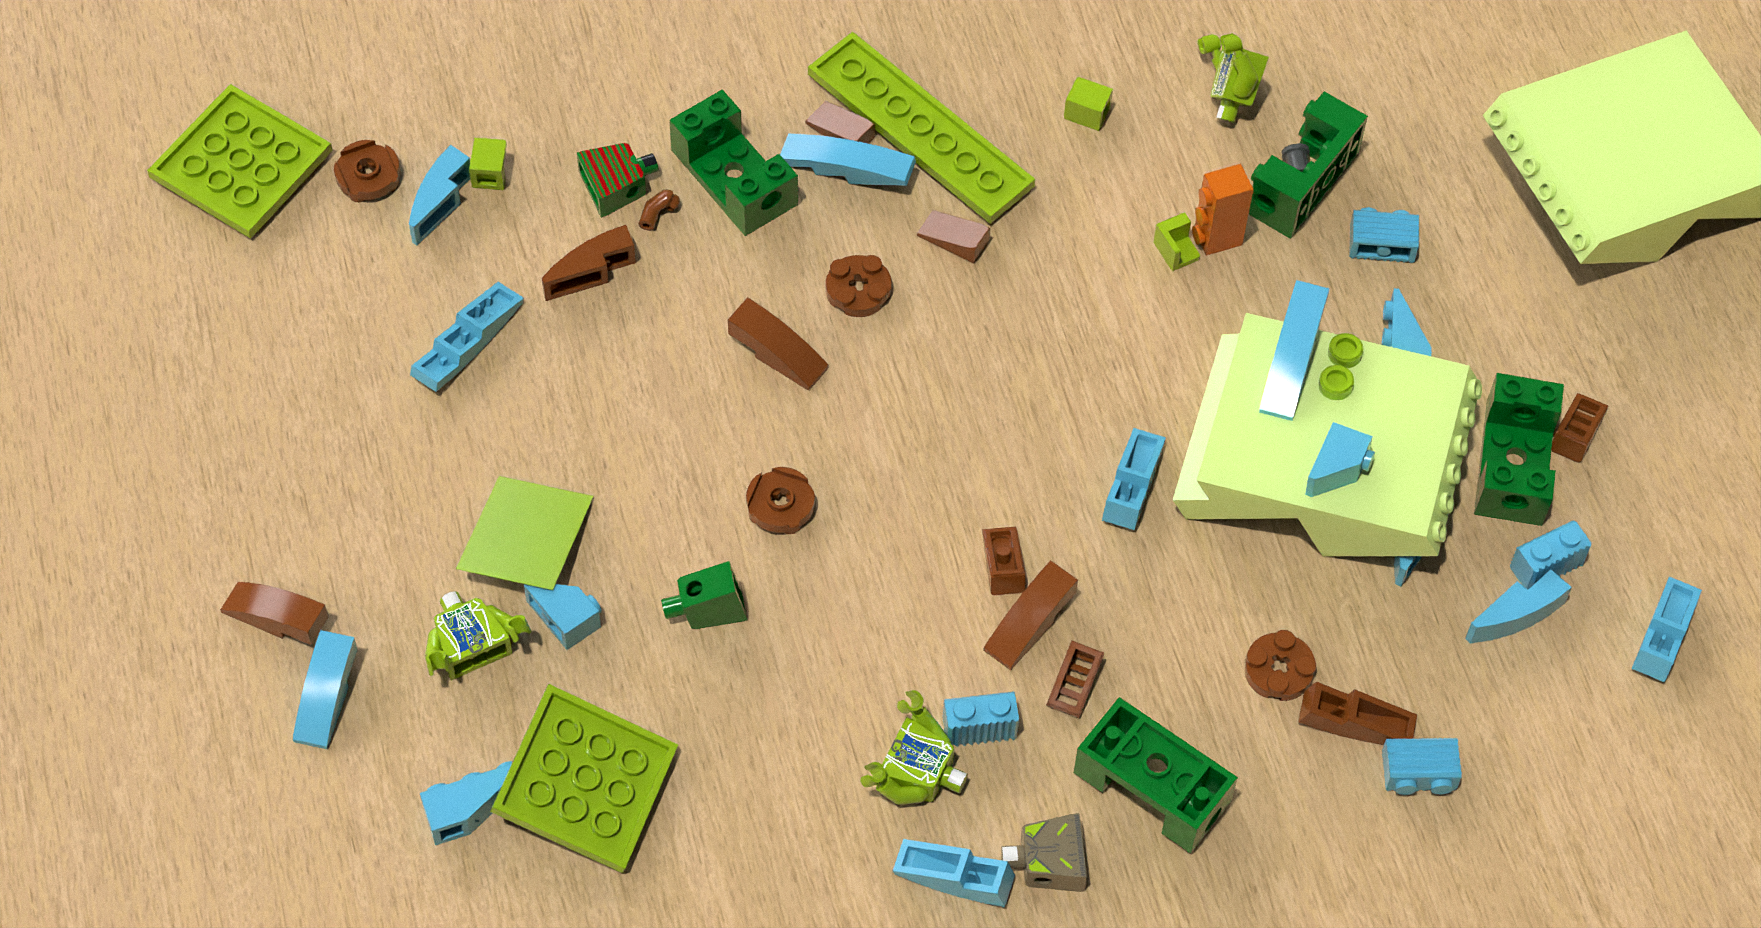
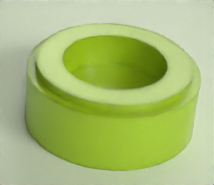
M1341 333L1331 339L1328 357L1334 365L1351 368L1361 361L1363 344L1358 337L1349 333Z
M1331 365L1321 372L1319 390L1326 398L1343 400L1352 393L1354 376L1349 369L1341 365Z

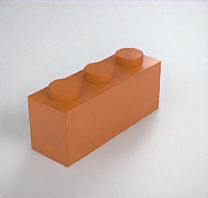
M1241 163L1205 173L1203 176L1202 188L1199 189V205L1195 208L1196 221L1195 226H1192V234L1196 244H1201L1206 256L1243 244L1254 189Z

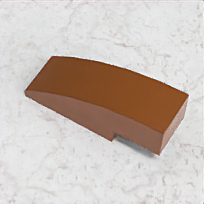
M623 225L587 240L554 264L542 277L545 301L609 283L608 271L635 264L634 243L627 226Z
M748 297L728 319V334L755 350L756 359L808 391L829 368V364L796 332Z
M1050 560L1005 615L985 644L983 651L1011 671L1052 626L1057 613L1076 594L1078 579Z
M237 582L220 609L221 613L281 639L287 635L311 646L329 618L326 606L321 602L280 588L249 582Z
M1315 682L1304 691L1298 722L1338 736L1384 745L1386 739H1413L1417 714L1355 689L1347 694L1322 683Z

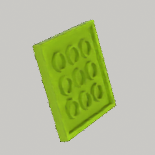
M230 84L147 171L149 178L251 239L333 150L329 141Z
M548 684L490 812L622 873L627 866L678 744Z

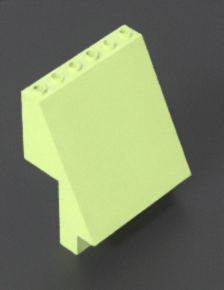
M1687 31L1504 92L1483 114L1486 122L1580 264L1658 262L1697 219L1761 218V135Z
M1246 313L1240 334H1222L1173 497V502L1184 518H1298L1322 556H1438L1441 542H1444L1446 539L1448 514L1453 511L1454 507L1453 494L1455 486L1459 484L1461 479L1460 466L1462 458L1468 451L1467 438L1469 430L1475 423L1474 410L1476 402L1482 395L1481 381L1476 378L1471 367L1457 362L1361 340L1363 344L1361 361L1356 366L1347 368L1354 376L1352 393L1343 400H1331L1320 392L1319 378L1321 372L1326 367L1334 365L1328 357V349L1331 339L1338 334L1319 330L1293 421L1259 413L1284 322ZM1333 422L1373 436L1370 450L1375 451L1374 459L1368 471L1362 469L1357 482L1314 497L1305 495L1308 476Z

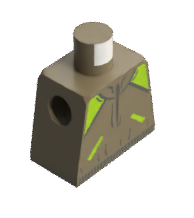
M1075 813L1024 825L1021 832V845L1001 846V860L1008 861L1011 868L1023 867L1025 885L1028 887L1083 892L1085 890L1087 874L1080 814Z

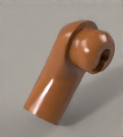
M665 189L650 198L644 205L638 223L639 226L644 230H653L659 212L664 208L668 211H674L680 203L679 196L673 194L672 190Z

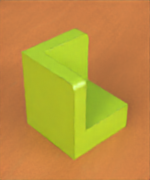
M1077 77L1065 101L1064 118L1099 131L1111 108L1113 89Z
M474 138L469 166L472 188L504 190L506 181L504 171L507 148L506 140Z
M1185 212L1157 223L1153 243L1172 271L1200 259V253L1189 238L1191 221Z

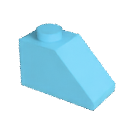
M1333 422L1308 476L1305 495L1314 497L1357 482L1362 469L1368 471L1374 459L1375 451L1370 450L1373 436Z
M524 584L527 603L566 650L601 628L599 613L602 610L599 603L592 595L586 596L579 587L555 584L554 589L549 590Z

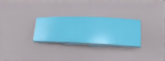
M788 133L780 153L781 157L790 167H812L816 175L845 176L849 184L907 186L916 163L914 156L892 149L821 135Z
M1296 280L1268 375L1259 413L1293 421L1330 288Z
M500 282L494 284L456 314L455 324L434 339L433 349L411 365L410 376L437 392L472 361L496 336L523 304L524 297Z

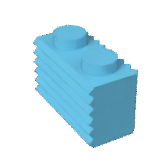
M1370 207L1353 210L1350 222L1349 257L1364 258L1365 260L1369 258L1378 261L1382 259L1391 262L1395 260L1404 263L1407 261L1410 263L1415 262L1419 248V215L1410 214L1405 210H1396L1392 213L1377 212L1376 209Z
M1573 520L1517 547L1510 568L1520 583L1528 590L1550 569L1560 577L1561 574L1565 575L1567 571L1571 572L1572 568L1577 569L1578 566H1583L1591 547V541L1578 523Z
M1014 691L944 699L942 715L944 731L951 740L952 746L958 747L960 744L966 746L967 743L973 745L974 742L979 745L981 742L986 744L988 741L994 743L995 740L1001 742L1002 739L1008 741L1009 738L1012 740L1017 738L1019 714Z
M1386 739L1382 749L1386 790H1394L1401 795L1413 794L1419 790H1430L1434 794L1441 795L1456 790L1462 778L1458 739Z

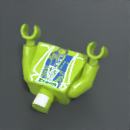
M1233 33L1223 35L1220 38L1214 34L1203 36L1197 40L1199 51L1201 54L1212 52L1214 59L1211 61L1216 69L1211 97L1221 100L1216 118L1235 123L1239 106H1252L1269 57L1242 49L1241 39Z
M456 591L445 594L440 599L444 612L434 617L436 627L428 634L425 660L429 675L433 676L434 671L437 669H446L452 681L511 655L512 648L509 635L512 641L516 643L519 641L518 634L522 632L530 634L532 632L525 616H511L493 605L486 606L480 598H474L463 603L459 593Z
M916 690L905 692L906 696L911 699L912 704L909 706L905 700L898 701L897 708L902 713L907 714L911 712L912 717L911 719L906 717L883 763L872 762L864 766L866 770L871 772L872 776L865 775L861 777V784L867 788L876 785L878 792L897 805L921 803L923 801L933 802L941 786L960 793L965 785L968 774L951 767L955 751L951 740L925 707H922L923 697L921 693Z

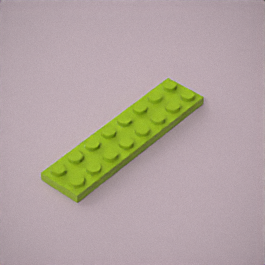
M853 31L808 66V75L855 114L874 123L877 132L903 153L914 156L916 164L988 223L991 224L1035 187L1036 179Z

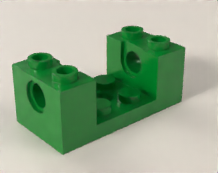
M723 89L669 120L671 151L744 236L749 235L798 206V175L780 154L765 161L742 134L741 110ZM730 170H739L743 173L737 178L726 175Z
M1325 91L1316 101L1311 100L1307 104L1303 112L1305 122L1298 134L1302 137L1300 143L1306 144L1309 147V155L1316 160L1315 163L1310 161L1303 172L1272 155L1264 165L1260 163L1251 176L1254 190L1248 215L1290 239L1358 156L1368 116Z
M1496 373L1486 402L1474 515L1538 526L1543 525L1553 501L1556 470H1550L1553 432L1562 412L1564 384ZM1509 454L1519 455L1524 463L1521 465L1512 464L1506 456Z
M1120 697L1077 748L1073 772L1102 793L1114 780L1165 815L1161 833L1189 853L1193 852L1232 802L1238 779L1236 775ZM1152 759H1159L1166 764L1167 769L1160 773L1153 772L1148 768L1147 763Z

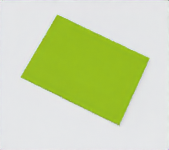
M499 476L456 569L553 590L593 496Z

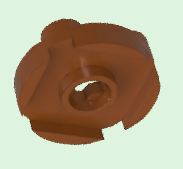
M374 140L356 141L346 146L340 152L341 157L337 163L335 161L334 174L337 185L354 202L360 203L365 200L377 199L398 188L400 176L399 160L395 151L386 144L383 147L376 145ZM368 166L370 169L375 168L372 173L362 174V167Z
M852 255L837 259L831 263L830 270L826 276V296L834 308L836 305L844 310V314L848 316H870L881 310V305L886 300H889L891 296V276L887 268L882 265L881 259L875 255ZM857 281L865 283L863 290L860 291L855 286L850 285Z
M789 467L772 468V472L765 473L764 475L761 472L756 475L750 482L746 492L749 519L759 527L770 532L786 534L798 532L801 526L812 516L815 506V494L812 487L808 484V479L801 472ZM781 494L786 495L788 503L785 505H776L771 500L772 498H779Z
M1280 630L1277 633H1269L1259 637L1250 646L1245 659V677L1251 688L1265 698L1272 696L1280 698V701L1293 700L1303 695L1304 691L1310 687L1316 670L1315 658L1309 646L1288 630ZM1274 661L1285 662L1287 664V672H1283L1280 669L1274 671L1272 669Z

